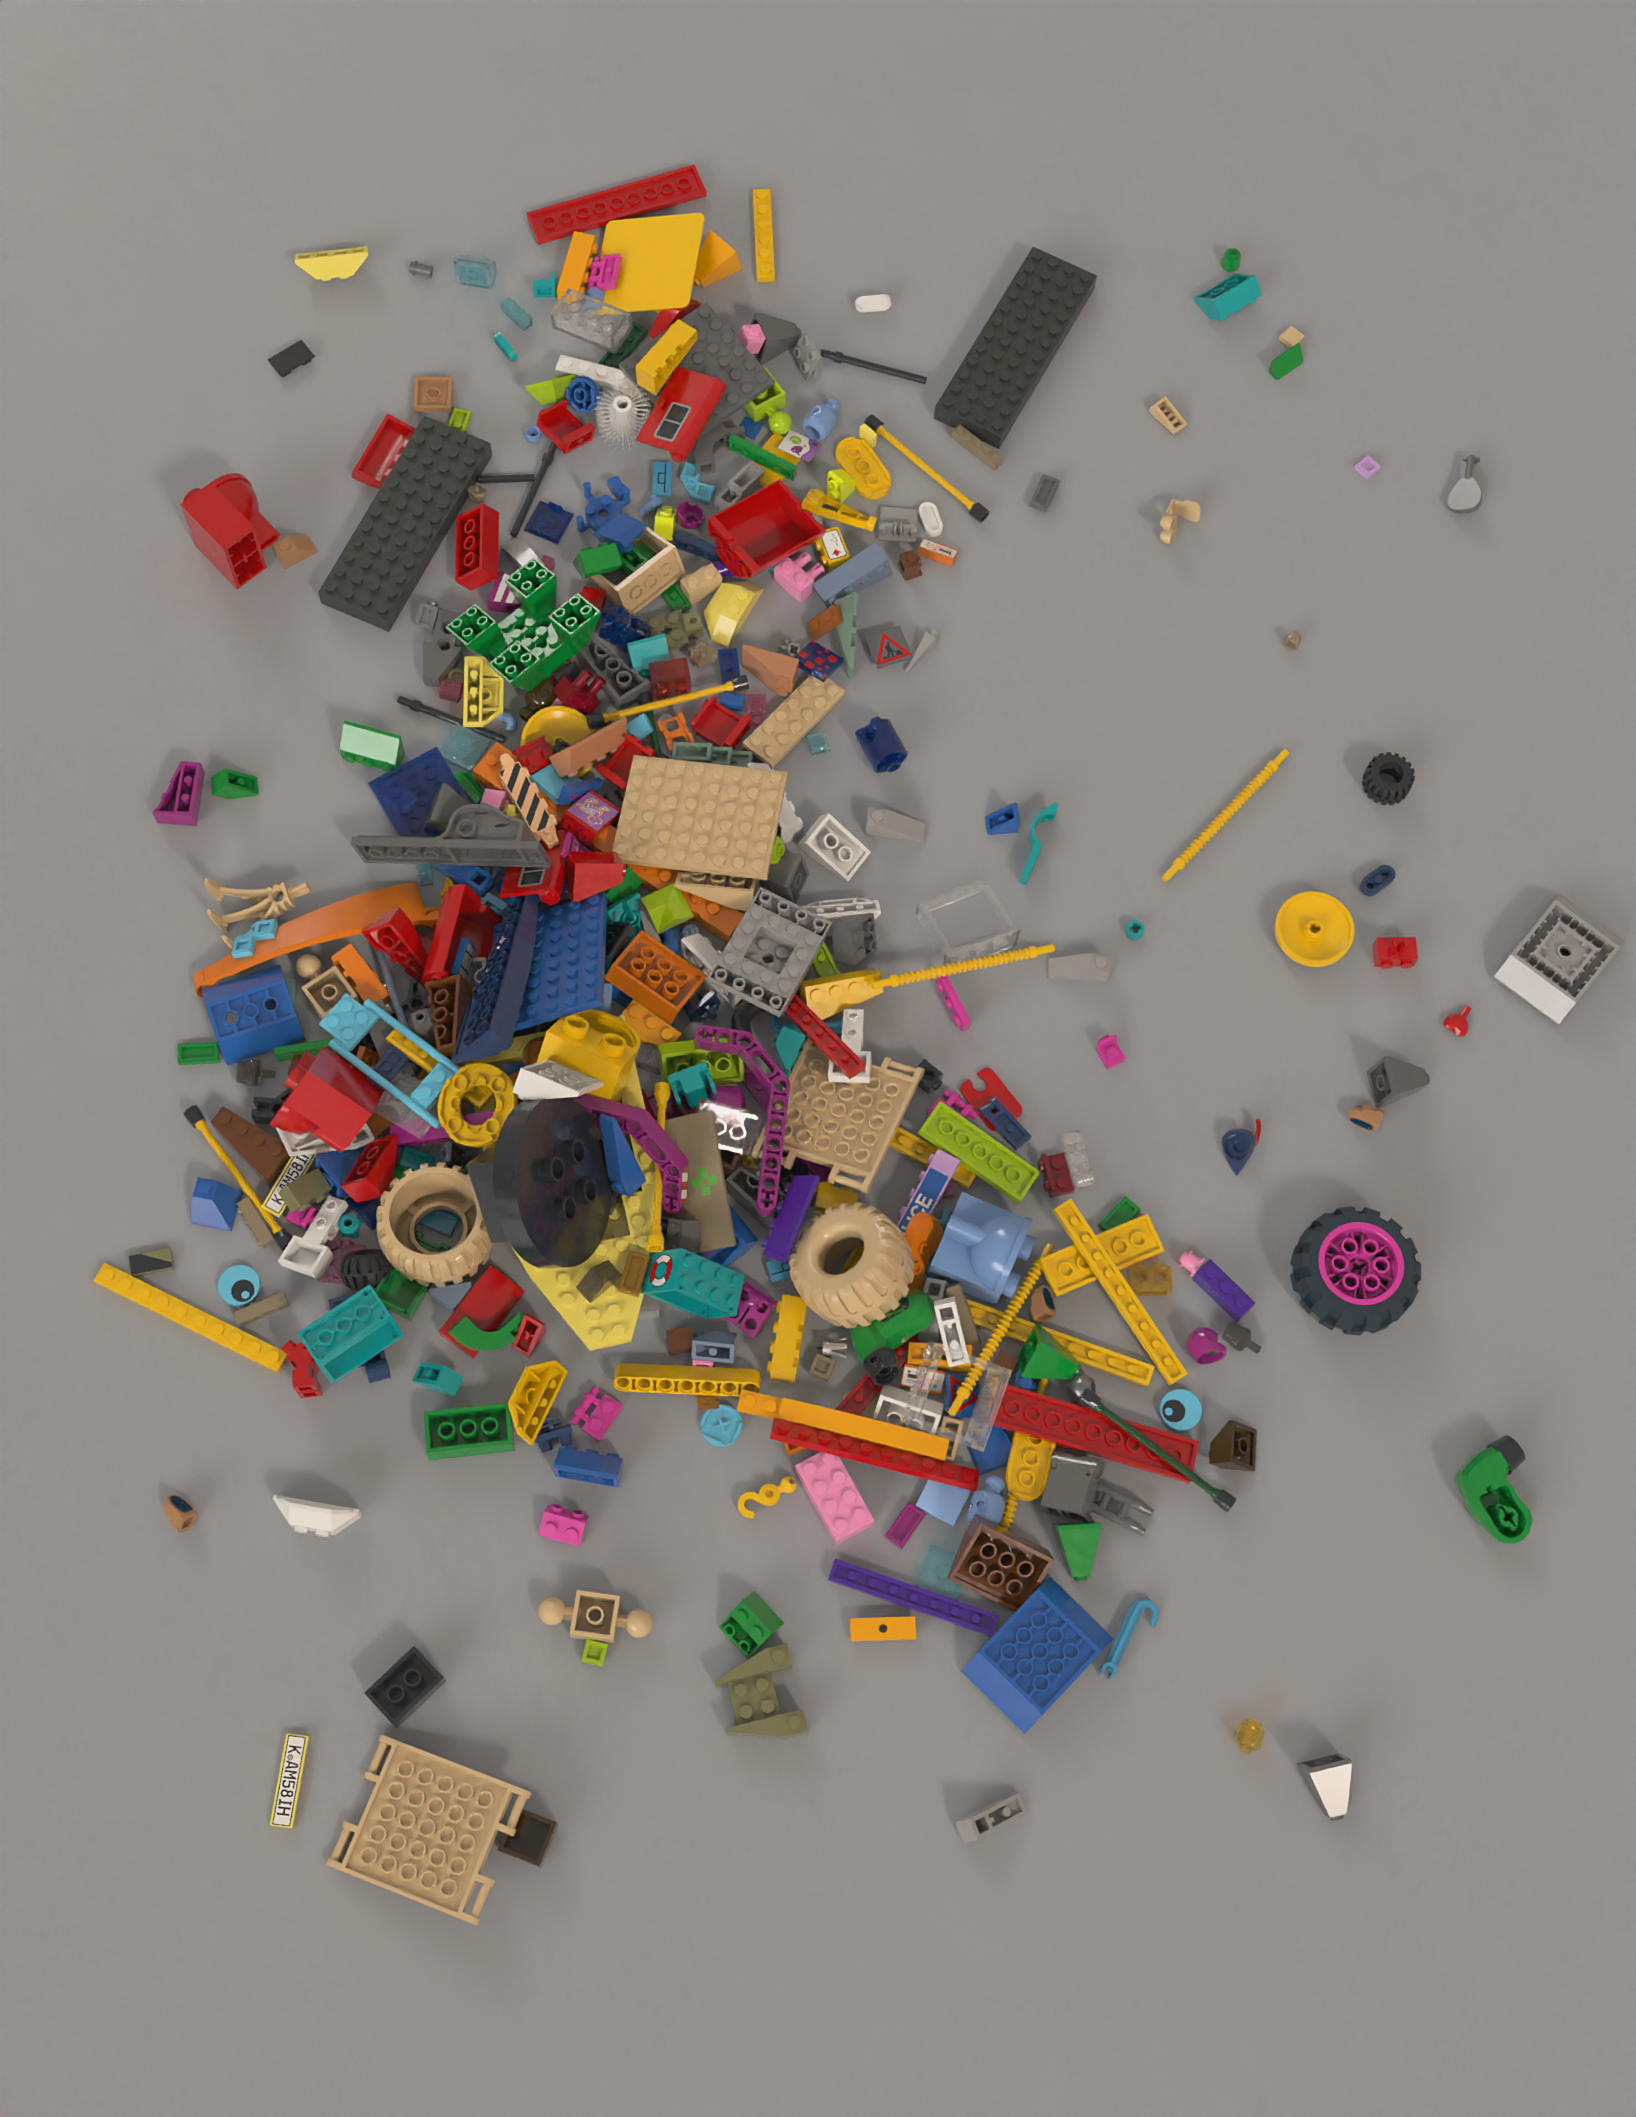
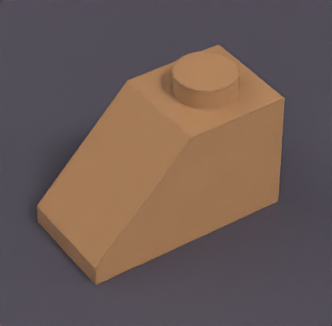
M287 535L272 544L275 556L284 569L318 552L308 536Z

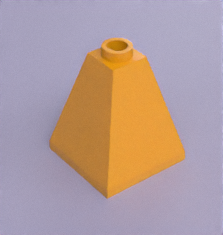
M712 230L708 232L698 254L693 282L696 286H708L742 269L736 251Z

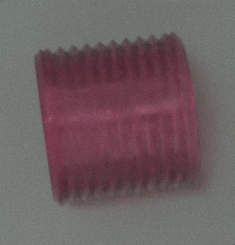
M444 678L440 685L439 698L458 703L462 696L463 683Z

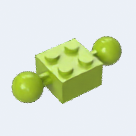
M764 368V369L770 374V376L775 380V378L772 376V374L769 372V370H768L767 368ZM776 380L772 387L743 407L754 423L769 416V428L777 435L786 434L791 429L792 419L790 415L784 411H778L786 407V393Z

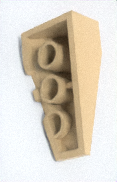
M680 872L675 881V888L735 910L747 911L758 892L759 879L701 872Z

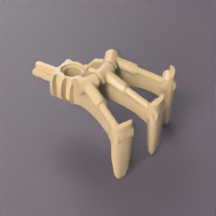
M209 877L205 878L204 881L207 890L218 901L222 902L224 895L256 901V905L228 915H219L213 910L207 909L209 918L218 926L220 931L225 932L229 928L228 923L244 919L250 920L260 917V921L278 920L283 914V910L288 911L290 907H296L295 898L310 892L307 881L289 887L286 882H282L281 884H275L274 887L269 886L266 889L258 890L225 888L223 884H219ZM284 894L283 898L278 901L279 896ZM226 935L221 936L222 940L232 950L234 940Z

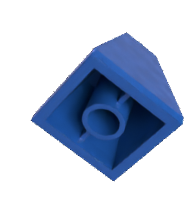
M364 1146L357 1149L344 1150L342 1153L333 1151L316 1156L314 1170L319 1169L332 1188L328 1192L330 1196L344 1200L348 1195L341 1185L364 1150Z

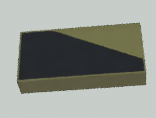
M171 1248L128 1256L130 1273L133 1277L174 1269Z

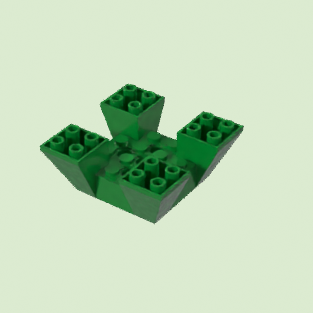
M534 557L504 580L521 605L507 618L497 624L494 619L474 604L445 627L467 648L491 660L488 664L489 667L511 686L529 692L589 644L601 616V612L578 593L556 609L557 577Z

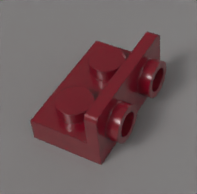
M1064 1152L1046 1156V1153L1041 1154L1040 1161H1038V1169L1044 1175L1043 1187L1045 1192L1049 1193L1050 1198L1074 1193L1075 1190Z

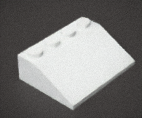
M546 1059L522 1067L512 1092L518 1094V1098L524 1101L529 1099L578 1097L603 1087L604 1082Z

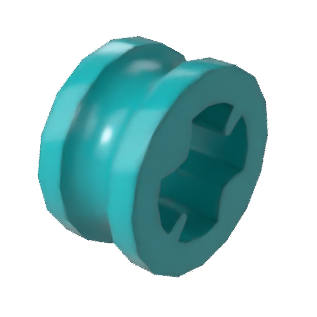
M1138 920L1130 921L1125 930L1126 936L1131 940L1141 938L1144 932V925ZM1132 927H1137L1136 930L1139 929L1137 933H1133L1130 930Z

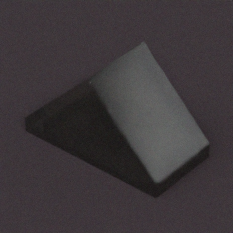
M607 1260L591 1267L576 1289L591 1304L619 1280L622 1274Z

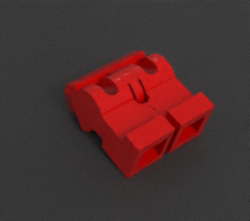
M288 1340L281 1350L286 1354V1359L295 1369L292 1370L294 1390L301 1398L322 1396V1387L316 1380V1374H318L320 1367L304 1344L300 1342L296 1345L291 1340Z

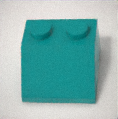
M665 634L627 643L630 668H634L644 679L664 676L671 672V660Z
M783 1026L781 1032L777 1031L774 1036L772 1049L775 1050L774 1058L778 1067L789 1078L805 1046L806 1035Z

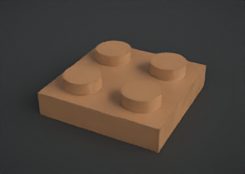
M415 376L414 412H451L452 377Z

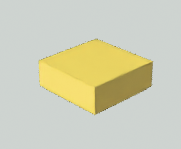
M864 423L859 428V438L867 441L871 448L876 446L877 434Z

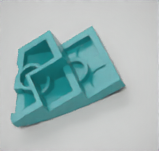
M639 893L627 896L607 907L606 921L632 924L625 947L642 930L640 925L641 912H638Z

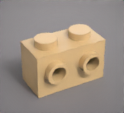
M713 563L707 566L704 565L693 574L685 575L680 580V589L691 605L715 593L722 583V576Z

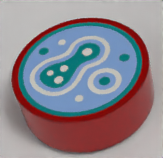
M687 923L681 929L683 938L697 933L701 935L700 927L695 923Z

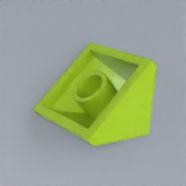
M576 374L528 385L525 388L542 405L567 400L566 389L577 377Z
M675 882L640 899L658 934L694 917L681 890L675 888Z

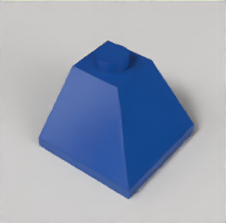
M198 1177L192 1195L190 1222L192 1224L232 1231L238 1211L236 1209L238 1208L237 1203L241 1201L243 1192L222 1182Z

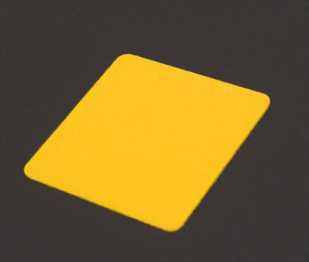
M702 213L610 221L605 228L600 259L602 261L603 255L620 254L622 262L616 289L602 290L605 293L603 306L590 309L592 314L686 307L690 303L705 216Z

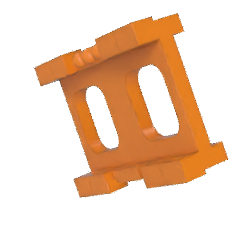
M682 712L678 713V716L662 722L660 720L656 721L671 755L674 739L684 737L686 742L695 743L691 732L689 733ZM676 721L679 729L669 732L665 724Z

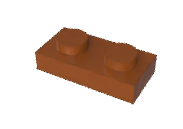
M831 605L807 622L811 639L818 640L844 622L839 605Z

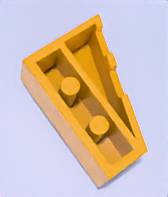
M634 999L620 1015H624L626 1023L637 1032L641 1042L640 1046L646 1050L658 1053V1044L682 1041V1033Z

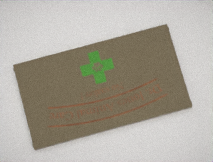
M713 1110L665 1120V1132L688 1158L689 1172L687 1199L674 1214L664 1210L661 1205V1215L700 1221L697 1253L736 1246Z

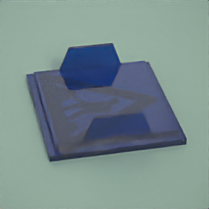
M540 501L524 531L558 544L574 514L565 511L562 506L553 502L545 503Z

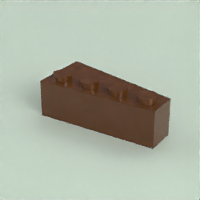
M461 974L425 983L429 994L427 996L428 1003L432 1009V1013H430L431 1019L435 1025L433 1029L437 1050L449 1060L452 1059L469 999L472 998L473 985Z
M222 1106L211 1121L214 1130L271 1188L291 1158L283 1142Z

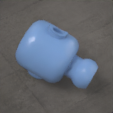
M830 397L825 400L824 404L813 406L802 423V428L809 438L815 441H823L829 436L837 424L836 413L840 410L839 401Z
M989 1475L985 1479V1490L975 1491L971 1503L968 1504L967 1520L969 1523L974 1515L977 1514L1000 1525L1006 1503L999 1494L1004 1489L1005 1483L1003 1479Z

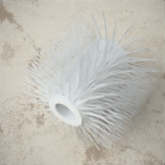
M624 380L623 396L622 393L620 396L619 391H617L619 394H616V396L610 391L609 393L612 396L610 397L607 394L609 399H602L606 401L605 403L598 402L600 405L605 404L610 407L598 406L600 409H598L597 413L599 414L595 417L597 427L601 426L602 429V426L603 428L605 426L606 428L601 430V432H606V430L609 431L613 428L612 431L614 433L609 436V439H612L614 435H616L615 438L619 437V435L622 437V446L624 434H626L625 443L626 437L629 442L628 439L630 437L628 436L630 434L635 439L637 438L634 434L638 435L639 433L634 431L637 429L635 427L638 426L642 429L649 413L645 409V406L647 407L646 398L645 400L641 398L640 401L635 397L633 398V396L638 394V391L633 395L631 394L632 392L627 393L625 391L624 393Z

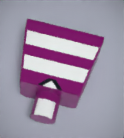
M499 571L498 578L488 598V607L490 611L512 614L521 605L504 581L511 576L505 572Z

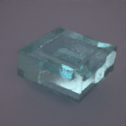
M825 731L806 735L811 755L830 751L831 747Z

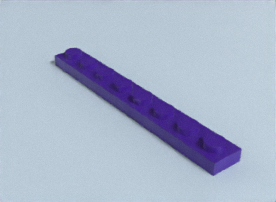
M838 1559L834 1560L828 1581L990 1637L994 1635L1000 1615Z

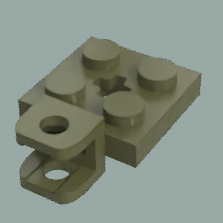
M680 609L644 618L648 637L665 634L662 633L665 629L672 630L669 632V635L665 634L668 651L690 646L689 640L699 638L705 634L698 612L683 614Z

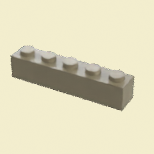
M959 424L952 430L951 438L993 471L1002 464V456Z
M961 1282L948 1285L946 1295L948 1298L955 1296L966 1345H972L973 1348L981 1346L982 1342Z

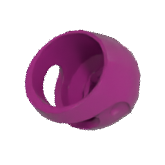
M1198 1327L1188 1335L1186 1348L1197 1364H1212L1226 1356V1347L1217 1342L1219 1335L1211 1328ZM1220 1351L1219 1353L1212 1356L1205 1355V1353Z

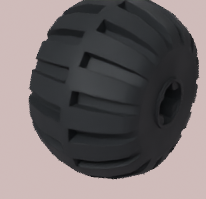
M364 1249L344 1255L340 1263L339 1272L343 1283L350 1289L362 1290L369 1284L372 1288H377L383 1276H387L384 1284L390 1280L392 1264L387 1260L382 1250Z

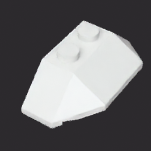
M864 898L816 901L806 906H801L831 921V925L842 917L873 913L875 920L881 914L878 900L871 901ZM831 927L827 933V936H832Z
M279 1495L273 1496V1500L290 1526L298 1533L306 1534L308 1530L316 1532L315 1535L321 1537H328L329 1534L336 1535L360 1519L362 1515L360 1510Z

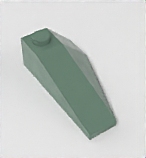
M857 592L834 602V604L839 605L844 621L834 628V632L848 678L853 679L858 605Z

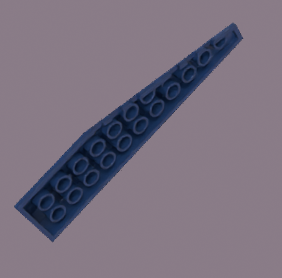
M538 894L514 897L516 900L508 910L510 916L507 920L503 921L501 926L504 931L502 935H497L486 960L488 963L480 974L483 978L479 984L475 985L473 990L476 995L474 999L470 998L467 1003L451 1062L460 1063L495 1056L503 1050H508L512 1045V1036L516 1030L520 1006L524 1001L523 994L533 957L538 917Z

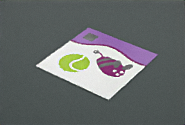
M790 430L778 449L810 463L821 444Z

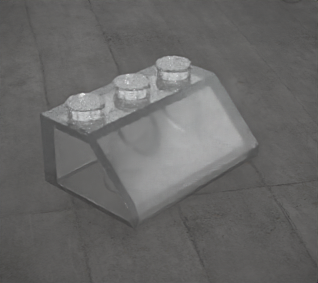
M700 1097L695 1113L713 1110L719 1148L752 1156L763 1119L762 1115L758 1111Z

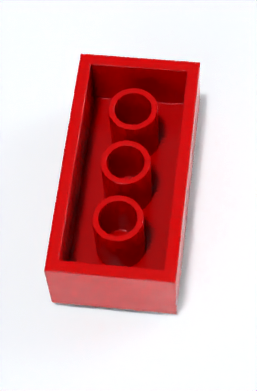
M484 503L456 517L455 582L470 591L498 578L499 512Z

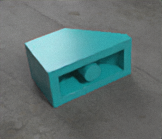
M421 1362L412 1381L441 1394L455 1396L461 1386L463 1376L447 1366Z

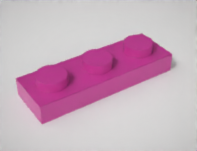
M947 974L945 977L942 975L940 978L937 977L935 986L939 993L942 992L946 1008L948 1010L951 1009L954 1024L956 1027L959 1026L962 1032L969 1029L971 1021Z

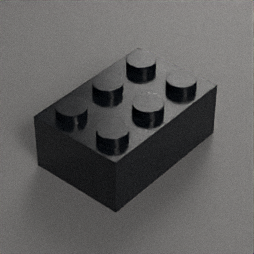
M413 1646L364 1694L397 1729L446 1680L421 1652Z

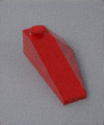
M397 907L387 911L363 929L361 933L376 950H382L388 954L390 961L393 963L397 961L405 968V972L418 980L423 986L421 980L428 954L411 920L402 909Z

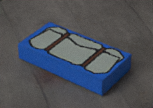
M468 938L461 939L450 973L452 976L461 974L466 980L476 952V947Z

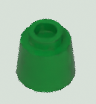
M1229 248L1225 251L1220 262L1224 270L1234 272L1239 269L1241 260L1239 250Z

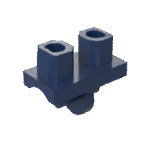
M702 989L697 995L699 1001L696 1004L689 1001L684 1007L690 1022L705 1021L708 1017L711 1020L717 1018L715 1011L719 1009L718 1006L721 1004L717 997V992L714 989L710 992Z
M547 1415V1422L543 1423L541 1430L547 1428L550 1430L538 1433L535 1439V1443H538L542 1453L553 1450L550 1439L554 1437H559L561 1447L572 1444L571 1432L573 1430L571 1424L554 1428V1426L561 1424L560 1418L551 1420L550 1415Z

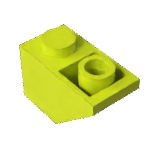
M842 469L831 470L828 472L826 494L833 500L842 503L855 490L856 480Z
M662 506V508H658L655 515L654 532L666 540H673L677 515L673 507Z

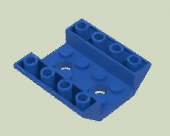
M280 964L202 989L205 1006L227 1066L274 1051L275 1047L292 1045L305 1040ZM275 1000L277 1006L273 1010H268L265 1007L266 1002ZM229 1013L237 1014V1020L234 1023L226 1021V1016Z

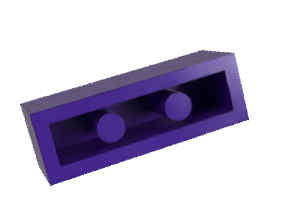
M1211 1259L1192 1278L1236 1323L1255 1305V1302Z

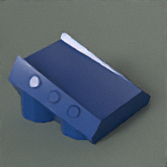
M617 512L593 535L600 543H616L620 553L629 552L634 547L633 540L641 537L644 533L643 530L647 526L637 519Z

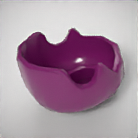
M684 501L676 508L677 522L681 527L697 529L703 525L705 514L698 504L690 505L688 501Z

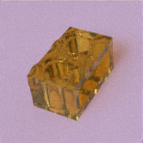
M1142 1263L1133 1264L1127 1270V1283L1136 1296H1169L1172 1292L1171 1266H1165L1163 1263H1156L1152 1266H1144ZM1134 1276H1141L1144 1279V1282H1137L1134 1279ZM1155 1276H1162L1165 1282L1160 1283L1156 1281Z

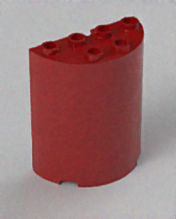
M780 479L708 518L709 535L715 539L717 545L715 550L721 561L735 576L741 579L745 577L747 580L818 541L826 532L823 525L816 521L810 511L802 509V503L799 498H796L791 493L789 487L784 485Z
M466 884L453 885L448 887L447 892L445 891L421 980L424 989H426V982L442 980V978L452 976L450 973L462 938H468L476 947L474 958L485 957L487 959L492 949L494 925L501 923L502 919L487 905L481 904V899Z

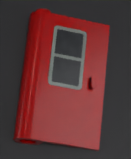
M676 367L638 434L636 441L667 450L671 455V459L677 463L685 462L726 390V384L718 378Z
M565 829L556 830L559 844L549 849L540 840V843L552 860L550 868L507 867L499 894L500 898L539 894L544 903L549 905L557 904L561 897L567 873L568 862L566 860L568 855L563 858L560 854L563 850L565 835L568 831Z

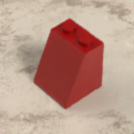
M568 851L566 890L573 902L581 901L622 883V876L626 875V866L616 852Z

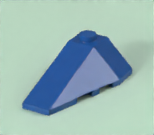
M601 1114L599 1118L608 1177L612 1182L611 1187L616 1193H622L630 1197L646 1179L616 1119Z

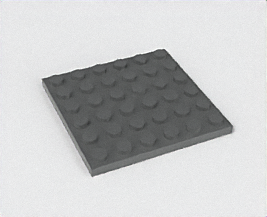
M707 302L681 319L682 322L697 330V341L677 366L718 378L727 386L699 438L775 384V380ZM668 329L619 363V368L638 390H641L640 392L653 407L671 376L657 395H654L637 384L635 366L662 338Z

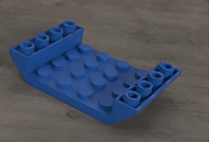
M1049 1577L975 1654L961 1672L1025 1734L1114 1638Z

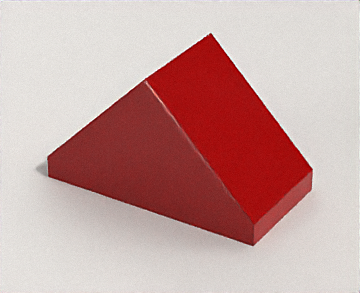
M526 1313L511 1348L530 1357L547 1331L545 1323Z

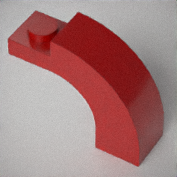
M690 298V303L684 308L662 309L652 325L649 337L652 339L656 338L669 329L678 319H683L701 306L702 303Z

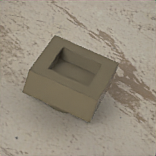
M817 1353L808 1374L828 1382L836 1361Z

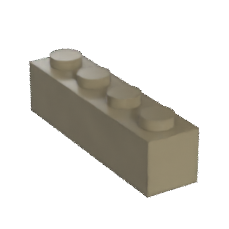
M246 1197L238 1202V1208L236 1209L240 1215H244L245 1218L243 1220L246 1225H250L251 1229L249 1230L253 1236L256 1235L258 1238L256 1242L259 1247L262 1245L265 1249L274 1244L275 1241L250 1199Z
M276 1292L269 1298H262L261 1301L250 1303L248 1307L239 1308L233 1313L241 1328L290 1306L284 1292Z

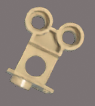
M1187 499L1184 501L1171 500L1160 522V527H1163L1160 540L1163 543L1170 545L1173 543L1177 530V515L1193 522L1200 520L1201 509L1197 502Z

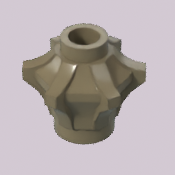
M696 640L695 645L689 647L687 656L688 659L694 662V667L702 668L706 664L716 662L717 649L708 646L703 640Z

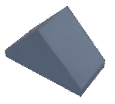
M467 1282L445 1287L429 1288V1293L433 1300L453 1313L472 1289V1284Z

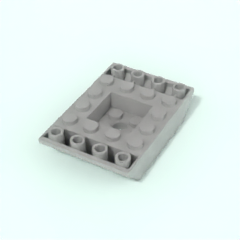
M760 887L707 978V982L780 1017L787 1010L816 958L832 922ZM770 957L773 962L765 963L762 958Z
M1560 894L1493 978L1558 1026L1625 941ZM1560 949H1566L1569 952V956H1563L1560 953Z

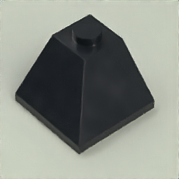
M606 921L605 968H610L624 951L632 928L631 923Z

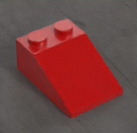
M396 1134L375 1139L367 1144L342 1183L341 1187L356 1203L378 1197L381 1198L384 1191H389L390 1183L393 1181L398 1142Z

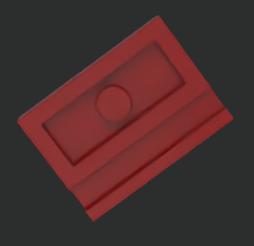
M545 735L512 751V754H515L517 757V762H520L522 768L526 767L530 775L552 764L549 757L554 755L551 745L546 742Z

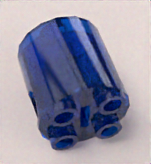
M612 606L607 610L601 611L598 625L599 637L628 654L627 643L651 637V627L648 622L623 606Z
M879 716L874 717L870 720V724L855 732L856 740L876 773L896 771L908 756V751L889 719H881Z

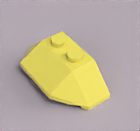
M368 247L295 254V264L315 279H321L322 281H328L335 277L346 279L353 276L368 257Z
M749 581L721 583L704 611L711 641L729 648L764 591V588Z
M465 656L463 727H484L503 714L504 679L489 667V662L484 656Z

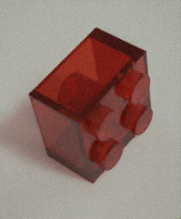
M687 657L649 663V681L651 682V693L654 702L686 693L690 694L691 677Z

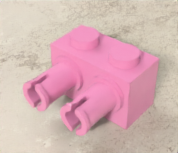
M803 551L794 560H791L789 557L784 559L774 568V580L800 603L814 592V580L825 572L820 563H816L807 572L801 569L811 561L809 554L805 556L806 551Z

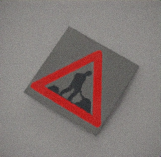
M900 626L864 636L877 669L913 658Z

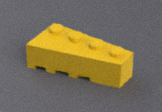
M679 319L672 324L662 338L635 366L637 384L652 394L657 395L697 341V330Z
M875 968L804 980L799 986V996L823 1020L883 993V987L872 989L870 985L871 981L881 980L882 973Z
M783 1294L782 1301L778 1300L776 1313H780L779 1320L774 1321L773 1327L776 1339L771 1341L770 1353L773 1354L772 1361H768L766 1371L767 1374H770V1381L795 1384L807 1307L801 1297Z

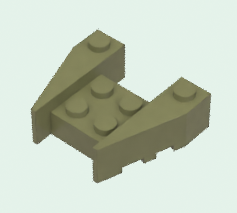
M787 1643L762 1650L715 1681L716 1688L728 1685L737 1726L726 1728L727 1735L789 1739L808 1733L803 1709L780 1714L772 1681V1673L788 1670L792 1667Z

